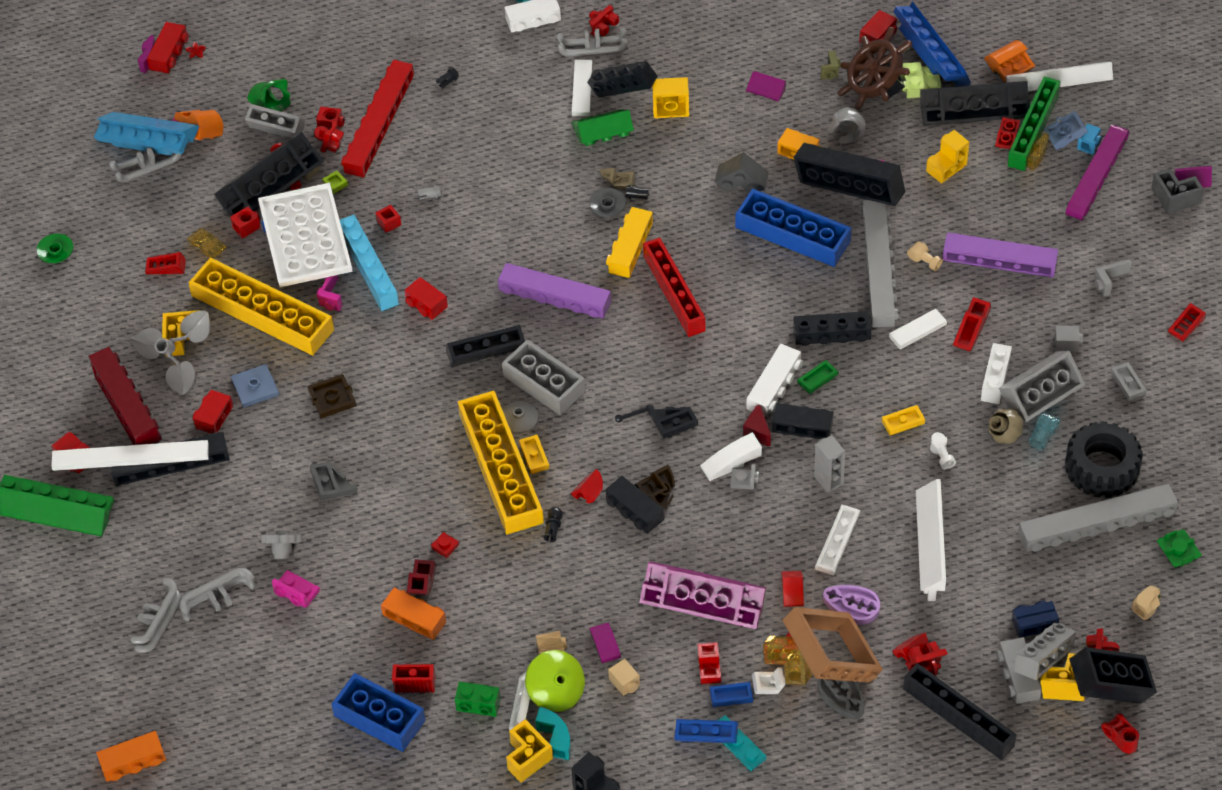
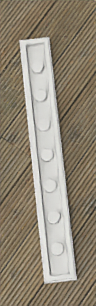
M208 440L58 450L52 451L51 467L55 471L208 460L209 443Z

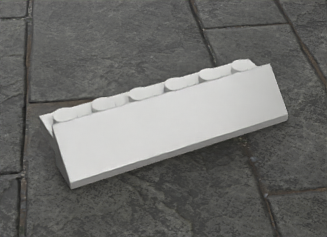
M936 479L916 490L920 591H923V594H927L928 601H936L937 591H945L946 586L941 479Z

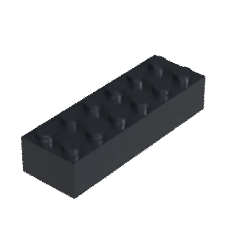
M803 143L793 157L799 181L805 185L895 207L906 192L900 165L808 143Z

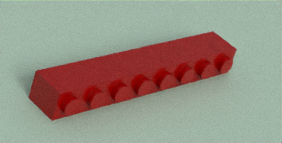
M393 60L391 65L387 67L384 79H381L379 89L375 91L373 101L368 105L365 117H362L359 129L355 131L354 140L352 143H349L346 156L342 157L341 165L343 166L344 173L365 177L414 77L413 64Z

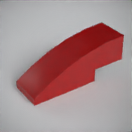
M975 297L972 298L954 340V347L969 352L972 351L990 313V302Z

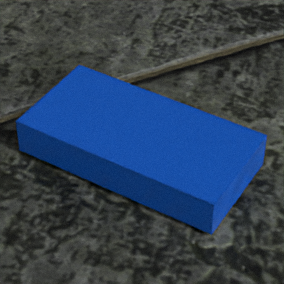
M750 682L709 687L712 707L753 702Z

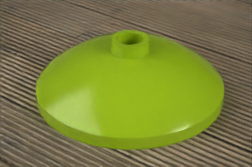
M550 650L537 655L531 661L525 675V686L530 699L538 707L549 709L552 712H561L570 709L579 701L584 691L585 677L581 665L572 655L560 650ZM558 676L562 678L561 684L557 681Z

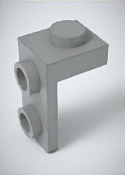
M1131 260L1118 261L1117 263L1101 266L1096 269L1095 287L1098 291H1101L1103 296L1111 294L1112 282L1110 278L1130 273Z

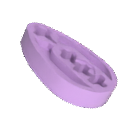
M838 585L828 587L823 592V601L831 611L849 612L858 625L871 623L879 615L880 600L876 593L870 589L852 585ZM835 594V597H833V599H829V596ZM853 600L854 603L851 606L848 605V602ZM860 603L864 604V607L861 609L857 608ZM870 606L873 607V610H871V612L867 611V609H869Z

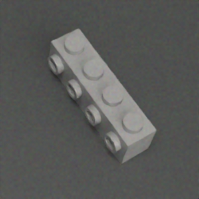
M1053 623L1039 636H1036L1029 644L1027 643L1022 650L1016 652L1013 659L1015 663L1014 672L1037 680L1073 650L1076 631L1065 627L1063 624Z

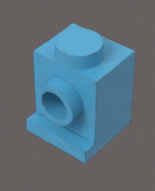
M1087 123L1085 127L1088 132L1078 139L1077 149L1094 155L1096 146H1099L1102 136H1100L1101 128Z

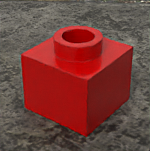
M392 205L375 212L376 221L385 233L402 225L401 217Z

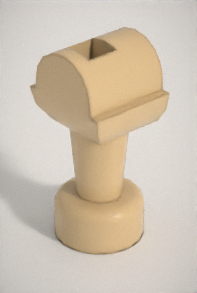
M919 241L916 242L907 251L908 257L915 262L923 260L929 263V268L936 272L941 267L943 259L939 256L932 257L928 253L929 249L926 244Z

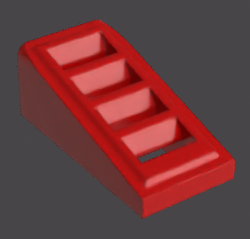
M181 252L148 257L145 273L184 274L186 258Z
M1190 303L1167 332L1184 342L1204 321L1206 312ZM1189 314H1191V315H1193L1194 317H1196V319H1193L1192 317H1190ZM1185 319H1187V320H1189L1190 322H1192V324H1189L1188 322H1186ZM1182 323L1183 325L1188 327V329L1186 330L1185 328L1180 326V324ZM1178 328L1179 330L1184 332V334H1179L1175 331V329Z

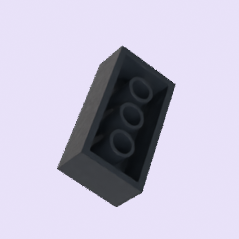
M1085 647L1069 658L1080 696L1142 703L1157 693L1146 655Z

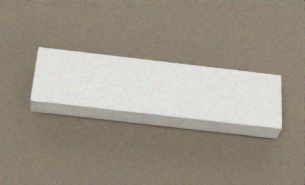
M575 60L572 116H590L591 87L587 82L592 73V60Z
M841 505L815 565V570L834 576L860 515V510Z

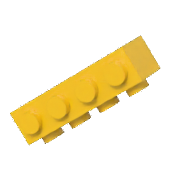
M631 207L629 214L626 213L624 226L620 227L618 240L614 241L612 254H609L606 260L610 274L626 278L631 277L642 251L643 243H645L653 225V212Z

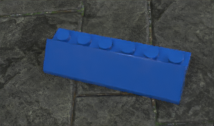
M912 1L910 6H896L893 13L902 23L899 30L907 40L912 41V47L933 75H941L945 81H953L956 86L970 85L971 81L963 66L915 3Z

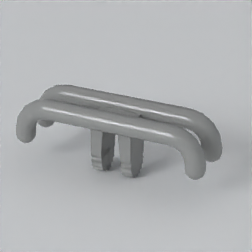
M621 28L620 33L616 36L600 37L599 29H595V37L590 38L588 30H584L585 38L565 39L562 33H558L557 39L560 43L558 44V50L562 55L570 57L618 53L627 47L628 41L625 38L627 31L625 28ZM621 41V44L618 46L600 47V44ZM585 45L584 49L569 50L565 48V46Z
M149 147L144 154L139 151L136 153V157L118 164L115 161H110L109 166L112 170L119 171L139 164L141 169L122 175L120 172L115 174L117 181L127 182L175 163L182 154L175 153L171 157L155 163V157L161 154L153 153L151 147Z
M237 568L186 593L180 600L183 619L190 621V609L208 599L216 612L220 611L221 606L215 598L218 594L223 598L225 604L228 606L232 605L226 590L240 583H245L250 589L255 588L254 575L246 568Z
M164 578L162 581L168 588L166 589L167 595L161 606L145 603L143 609L149 614L141 613L137 617L140 622L150 625L143 636H132L130 639L133 644H144L150 641L147 645H136L135 651L137 653H148L154 650L180 604L181 593L177 589V584L170 578Z

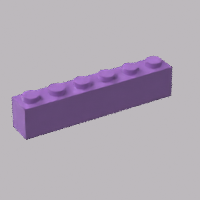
M947 233L943 250V261L1053 278L1058 256V249L960 235L957 233Z
M509 263L505 264L498 278L499 290L505 294L511 293L524 299L530 298L539 303L552 304L557 308L570 309L575 313H585L594 318L604 319L611 304V291Z

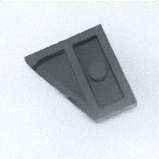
M330 462L310 465V472L321 500L357 492V486L355 484L351 485L346 480V476L337 471L336 467Z

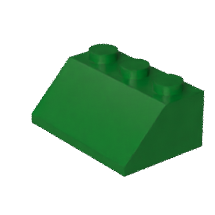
M619 109L571 121L579 143H585V146L596 144L595 140L602 139V142L612 140V136L615 135L625 137L630 135L629 132L634 131L628 109Z

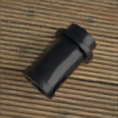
M454 68L448 69L447 73L436 79V83L440 82L441 84L438 86L443 89L453 80L456 81L459 74Z
M633 185L627 186L626 197H629V199L639 198L648 200L649 188L633 187Z

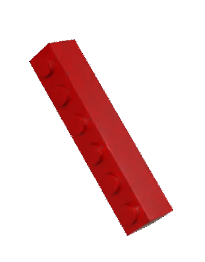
M661 238L643 243V257L687 336L691 337L705 332V316Z

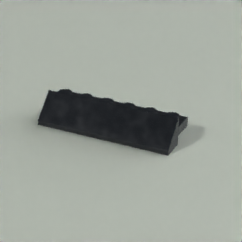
M1027 81L920 89V109L923 126L1002 120V117L1009 119L1025 118L1030 107Z
M299 132L213 195L229 217L246 207H249L254 212L260 208L258 198L280 194L324 161L316 149L311 146L303 132Z

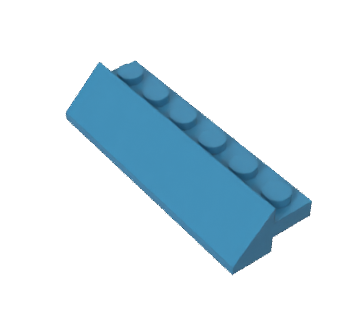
M111 112L97 118L100 124L94 138L97 141L112 143L116 147L147 152L146 149L151 147L153 153L172 156L173 153L183 154L187 143L193 142L199 126Z

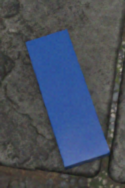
M676 719L674 739L686 742L737 743L738 722Z

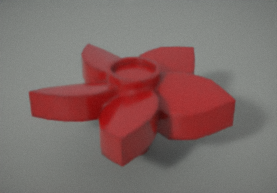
M194 42L193 48H185L187 52H190V59L195 56L203 58V51H205L206 46H198Z

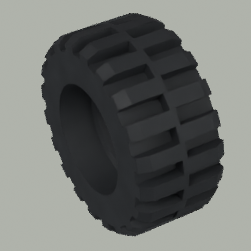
M1102 421L1101 424L1093 422L1089 426H1082L1079 431L1074 432L1068 442L1065 470L1071 482L1075 481L1074 486L1078 489L1083 488L1084 493L1088 495L1090 493L1095 494L1094 497L1105 495L1106 498L1112 497V494H1116V496L1123 494V490L1129 491L1138 480L1143 458L1141 444L1138 440L1136 441L1137 437L1133 433L1129 434V430L1125 427H1118L1116 423L1107 424V422ZM1094 452H1107L1116 456L1121 463L1112 467H1102L1092 463L1087 456Z

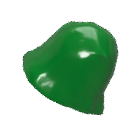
M277 79L254 84L249 91L247 99L253 105L281 112L291 105V94L287 91L288 81L287 79ZM271 87L279 88L282 91L283 97L281 100L275 98L271 92Z

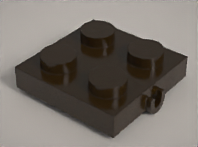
M344 374L307 386L311 402L316 407L320 419L356 407V401L352 395V387L348 385Z

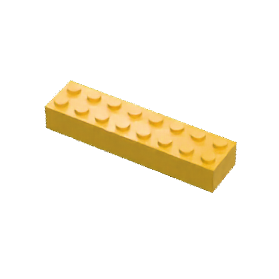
M211 257L188 282L192 297L312 356L334 331L332 316Z
M495 391L458 401L461 421L506 535L544 524L542 507Z

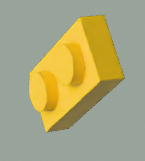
M915 405L883 416L881 422L889 436L925 424V418L919 407Z
M538 435L520 439L519 445L530 473L534 474L549 469V463Z

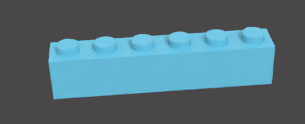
M351 215L340 219L346 247L381 311L399 305L397 291L356 216Z

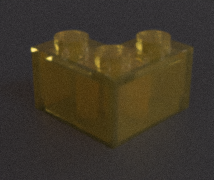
M770 636L764 642V664L784 665L786 684L806 685L812 677V671L793 638L788 636Z

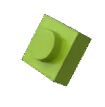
M338 171L322 179L323 184L330 183L333 194L348 186L347 180Z

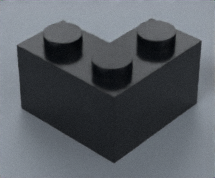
M590 752L571 768L572 783L575 790H620L618 782L614 779H609L605 775L603 760L598 756L592 755Z

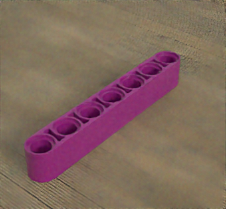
M1113 124L1110 126L1071 197L1065 215L1084 220L1083 216L1086 217L1091 207L1090 204H1093L1098 194L1097 191H1100L1105 182L1104 178H1107L1112 169L1111 166L1114 165L1119 156L1117 154H1120L1124 147V141H1127L1130 130Z

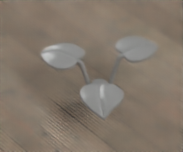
M196 311L183 319L180 329L186 334L185 336L168 340L162 338L160 330L147 328L130 338L135 349L144 358L156 359L162 353L176 363V365L168 368L166 382L171 389L181 395H185L192 388L196 372L190 362L184 361L179 363L172 356L175 350L174 342L185 340L188 337L195 343L204 341L210 333V318L207 311Z

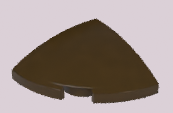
M668 464L634 484L663 509L673 499L672 495L668 501L671 489L675 487L674 476Z

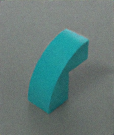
M539 707L535 720L536 730L552 734L549 744L552 746L553 757L570 760L571 744L566 724L551 710Z

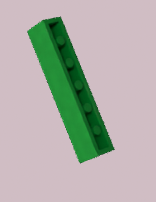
M1043 77L1009 151V167L1022 171L1026 170L1058 99L1061 81Z

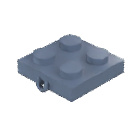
M1076 111L1063 118L1058 117L1056 122L1044 128L1056 150L1065 147L1068 143L1081 138L1088 132Z

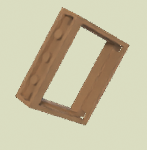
M794 607L783 619L785 626L815 678L868 683L877 679V675L883 670L849 612ZM812 629L838 631L856 663L829 661Z

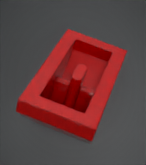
M782 571L784 607L804 606L802 571Z

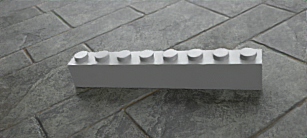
M863 200L872 327H894L895 320H898V308L895 309L894 305H897V294H893V290H896V279H892V276L895 275L894 264H891V261H893V250L889 248L892 247V235L888 236V232H891V221H887V218H890V208L886 207V204Z
M1165 484L1020 522L1018 534L1026 552H1036L1044 547L1059 546L1063 542H1075L1082 537H1094L1101 532H1113L1120 527H1132L1139 522H1151L1158 517H1170L1176 513L1178 501L1170 485Z

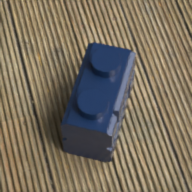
M1042 600L1036 602L1035 605H1019L1012 611V621L1019 638L1040 634L1053 623H1059V617L1053 601L1046 602Z

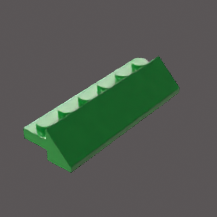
M5 474L0 482L1 516L101 537L109 522L108 516L115 502L114 497Z

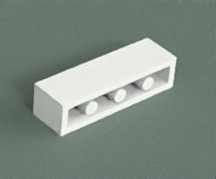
M780 343L747 397V410L753 411L757 405H760L765 417H768L770 412L775 411L778 399L783 398L787 384L792 383L795 371H799L802 366L801 351Z

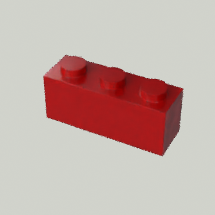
M165 22L147 57L149 70L169 74L170 70L175 67L178 55H181L182 47L189 39L185 25Z

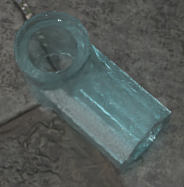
M1045 412L1040 413L1036 422V428L1029 439V444L1036 449H1044L1051 435L1056 433L1054 430L1058 429L1061 418Z

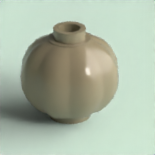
M1001 408L995 411L989 418L988 432L997 443L1012 444L1022 435L1024 421L1016 410Z

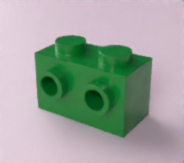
M459 681L455 695L456 711L497 717L501 700L500 689L494 686Z

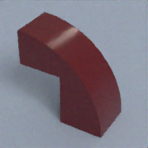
M415 559L413 573H409L407 593L430 594L436 571L435 561Z

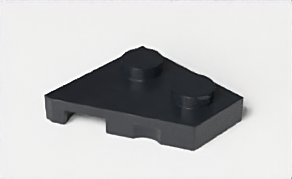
M654 406L648 407V413L663 439L698 426V420L691 407H666V409H654Z

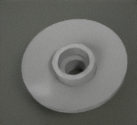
M512 402L502 410L510 431L514 433L529 431L538 421L536 408L528 402Z

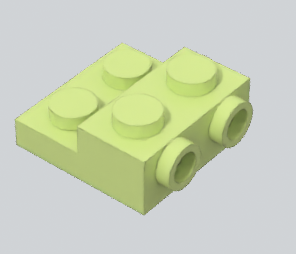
M920 62L903 63L902 68L910 70L909 75H901L905 85L902 92H906L907 98L920 97V89L942 87L940 76L933 75L927 66L921 67Z

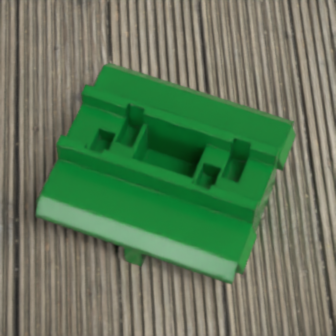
M1185 529L1175 530L1157 540V543L1175 568L1190 562L1192 563L1193 560L1202 556L1194 544L1195 540L1189 537Z

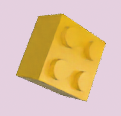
M688 77L656 79L652 86L654 118L689 117Z

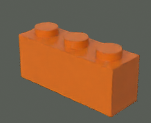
M393 588L381 604L383 616L432 640L436 638L446 624L445 612L441 608L433 607L423 599L411 596L405 590Z
M156 730L96 752L106 782L119 780L124 775L138 773L143 768L157 766L166 760Z

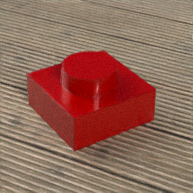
M443 532L431 544V549L448 558L459 546V541Z

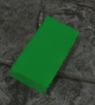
M825 360L797 379V383L807 393L811 394L839 375V371Z

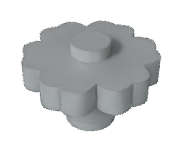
M277 530L276 534L261 535V543H272L274 559L290 558L292 543L302 542V534H288V530Z

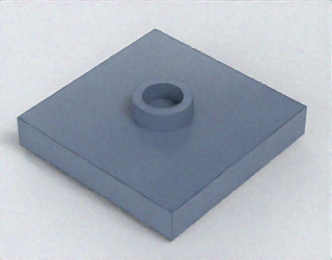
M267 364L231 376L232 383L243 408L279 396L278 389Z

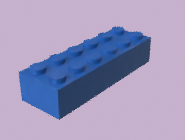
M755 189L750 191L735 214V228L833 267L836 266L851 242L852 227Z

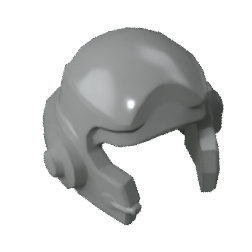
M847 107L838 110L834 114L833 121L828 129L832 133L837 127L841 132L848 133L846 136L840 137L838 141L840 145H845L861 139L866 130V122L855 109Z

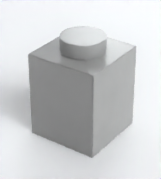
M1056 325L1054 335L1055 351L1078 352L1079 345L1083 344V334L1079 333V326Z

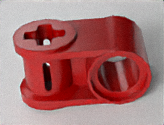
M1117 713L1114 719L1101 724L1104 734L1121 751L1132 754L1137 750L1139 732L1127 721L1124 715Z

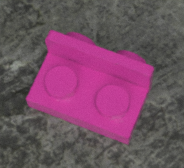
M288 570L279 580L275 578L272 580L275 594L279 597L285 596L296 606L301 605L307 608L320 592L318 586Z

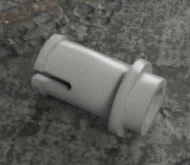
M435 184L434 187L418 189L419 199L423 200L434 197L438 199L441 196L440 186Z

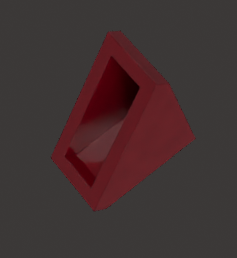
M757 405L743 424V436L753 432L759 443L771 446V434L761 406Z

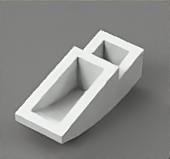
M752 432L719 450L700 466L708 480L711 481L732 472V468L740 469L744 467L745 462L762 456V446Z

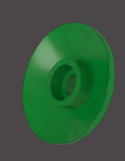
M64 234L48 235L37 245L38 257L47 263L62 262L72 254L73 242Z

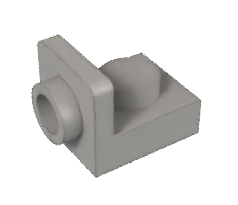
M752 464L751 470L732 468L731 488L754 490L755 483H759V471H756V464Z

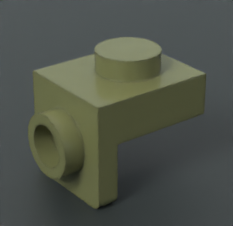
M828 51V65L821 66V79H833L839 76L841 61L840 57L837 58L835 51Z

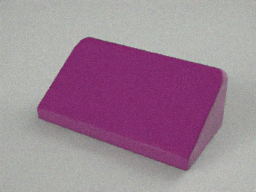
M753 71L746 91L779 101L786 90V81Z
M1212 166L1175 169L1174 175L1178 181L1196 176L1203 188L1212 186Z

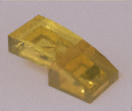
M1045 133L1034 144V152L1029 156L1027 167L1032 171L1039 166L1046 154L1048 133Z
M199 228L187 238L191 245L200 248L202 254L211 258H215L226 249V246L219 239L202 228Z

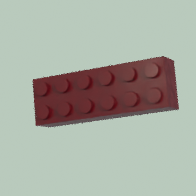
M107 347L89 355L94 377L132 444L160 443L162 437L158 431L157 421L155 418L151 419V412L147 405H143L142 402L144 401L140 392L134 390L136 389L135 384L131 378L128 379L125 366L119 364L121 361L116 352L113 353L110 347Z

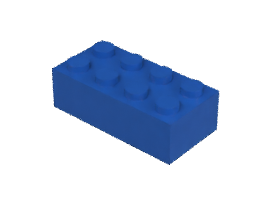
M356 673L352 675L332 702L334 717L404 752L426 721L422 707Z

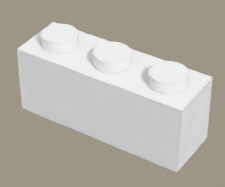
M531 0L505 7V18L511 32L561 21L560 7L557 0Z
M993 343L982 386L981 401L1000 404L1002 394L999 388L1005 384L1012 346Z

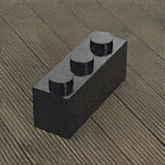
M776 403L772 421V432L816 439L827 438L831 436L834 411Z
M624 476L619 477L605 489L607 504L612 508L616 507L625 519L629 518L633 521L637 529H643L648 534L664 520V509Z

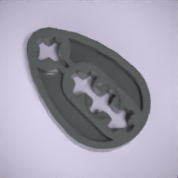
M818 679V694L831 709L850 719L862 717L864 713V698L858 682L835 680L837 686L841 685L842 693L847 692L846 697H844L843 695L839 696L838 688L833 689L834 684L831 680ZM851 706H853L854 708L858 707V712H856L855 710L851 711Z

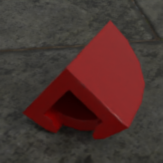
M598 469L591 472L571 492L574 498L579 499L582 497L586 499L588 504L596 500L603 489V480Z
M926 632L906 640L893 649L892 652L897 658L903 657L907 661L905 665H908L911 661L907 652L911 648L919 646L923 655L926 654L923 648L928 644Z

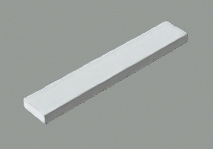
M1112 62L1007 75L1006 82L1027 81L1028 91L1038 90L1044 76L1061 81L1060 87L1113 80Z

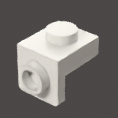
M777 668L774 672H754L752 674L755 694H779L786 684V677L783 674L782 668Z

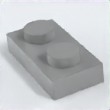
M1129 362L1111 368L1112 376L1128 401L1146 395V388Z

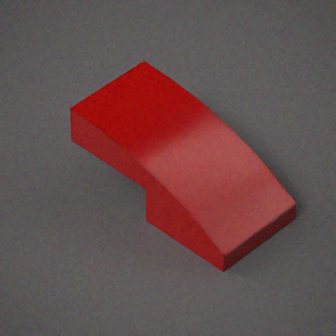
M718 642L697 644L701 684L721 683Z

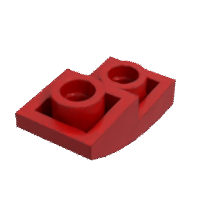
M1002 117L995 147L1011 149L1018 134L1020 120Z

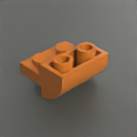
M1019 40L1012 41L984 58L993 73L997 71L1004 82H1006L1007 75L1027 73L1035 67V64L1026 53L1028 48Z
M192 110L175 113V120L199 126L194 138L196 140H202L203 138L214 139V137L222 136L223 122L215 110Z

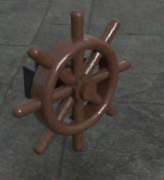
M893 27L888 28L883 40L869 42L866 36L861 37L863 47L855 54L851 62H841V68L848 69V84L838 91V95L844 96L850 90L855 91L859 95L855 104L857 110L862 108L866 98L881 95L883 101H888L889 98L905 88L901 75H909L910 70L902 68V53L912 46V41L907 40L897 48L890 42L895 31ZM864 80H866L865 83H864V86L861 87V86H860V83H862Z

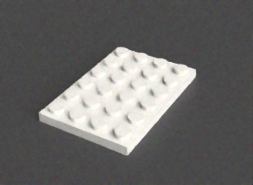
M330 183L258 198L279 287L353 272Z

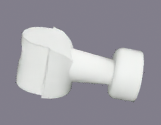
M936 432L931 437L930 450L934 454H939L941 458L939 463L942 469L952 468L955 466L956 460L954 456L948 455L946 449L947 437L942 433Z

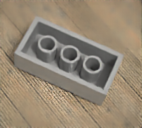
M528 339L502 362L503 377L560 416L586 392L584 377Z
M1057 351L1001 386L999 390L1007 407L1016 410L1023 421L1028 422L1086 384L1070 351Z

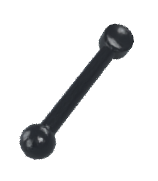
M649 404L646 406V408L631 412L623 416L616 415L615 421L622 422L623 419L629 418L631 416L646 411L648 412V407L652 405Z

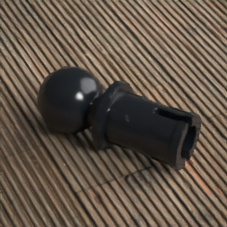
M558 507L550 508L547 513L548 519L545 522L546 531L544 535V540L547 542L550 535V542L556 541L557 531L561 526L560 520L563 517V513Z

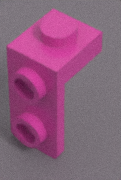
M338 275L326 277L323 286L317 291L319 305L324 306L330 311H340L342 308L341 295L331 293L339 279Z

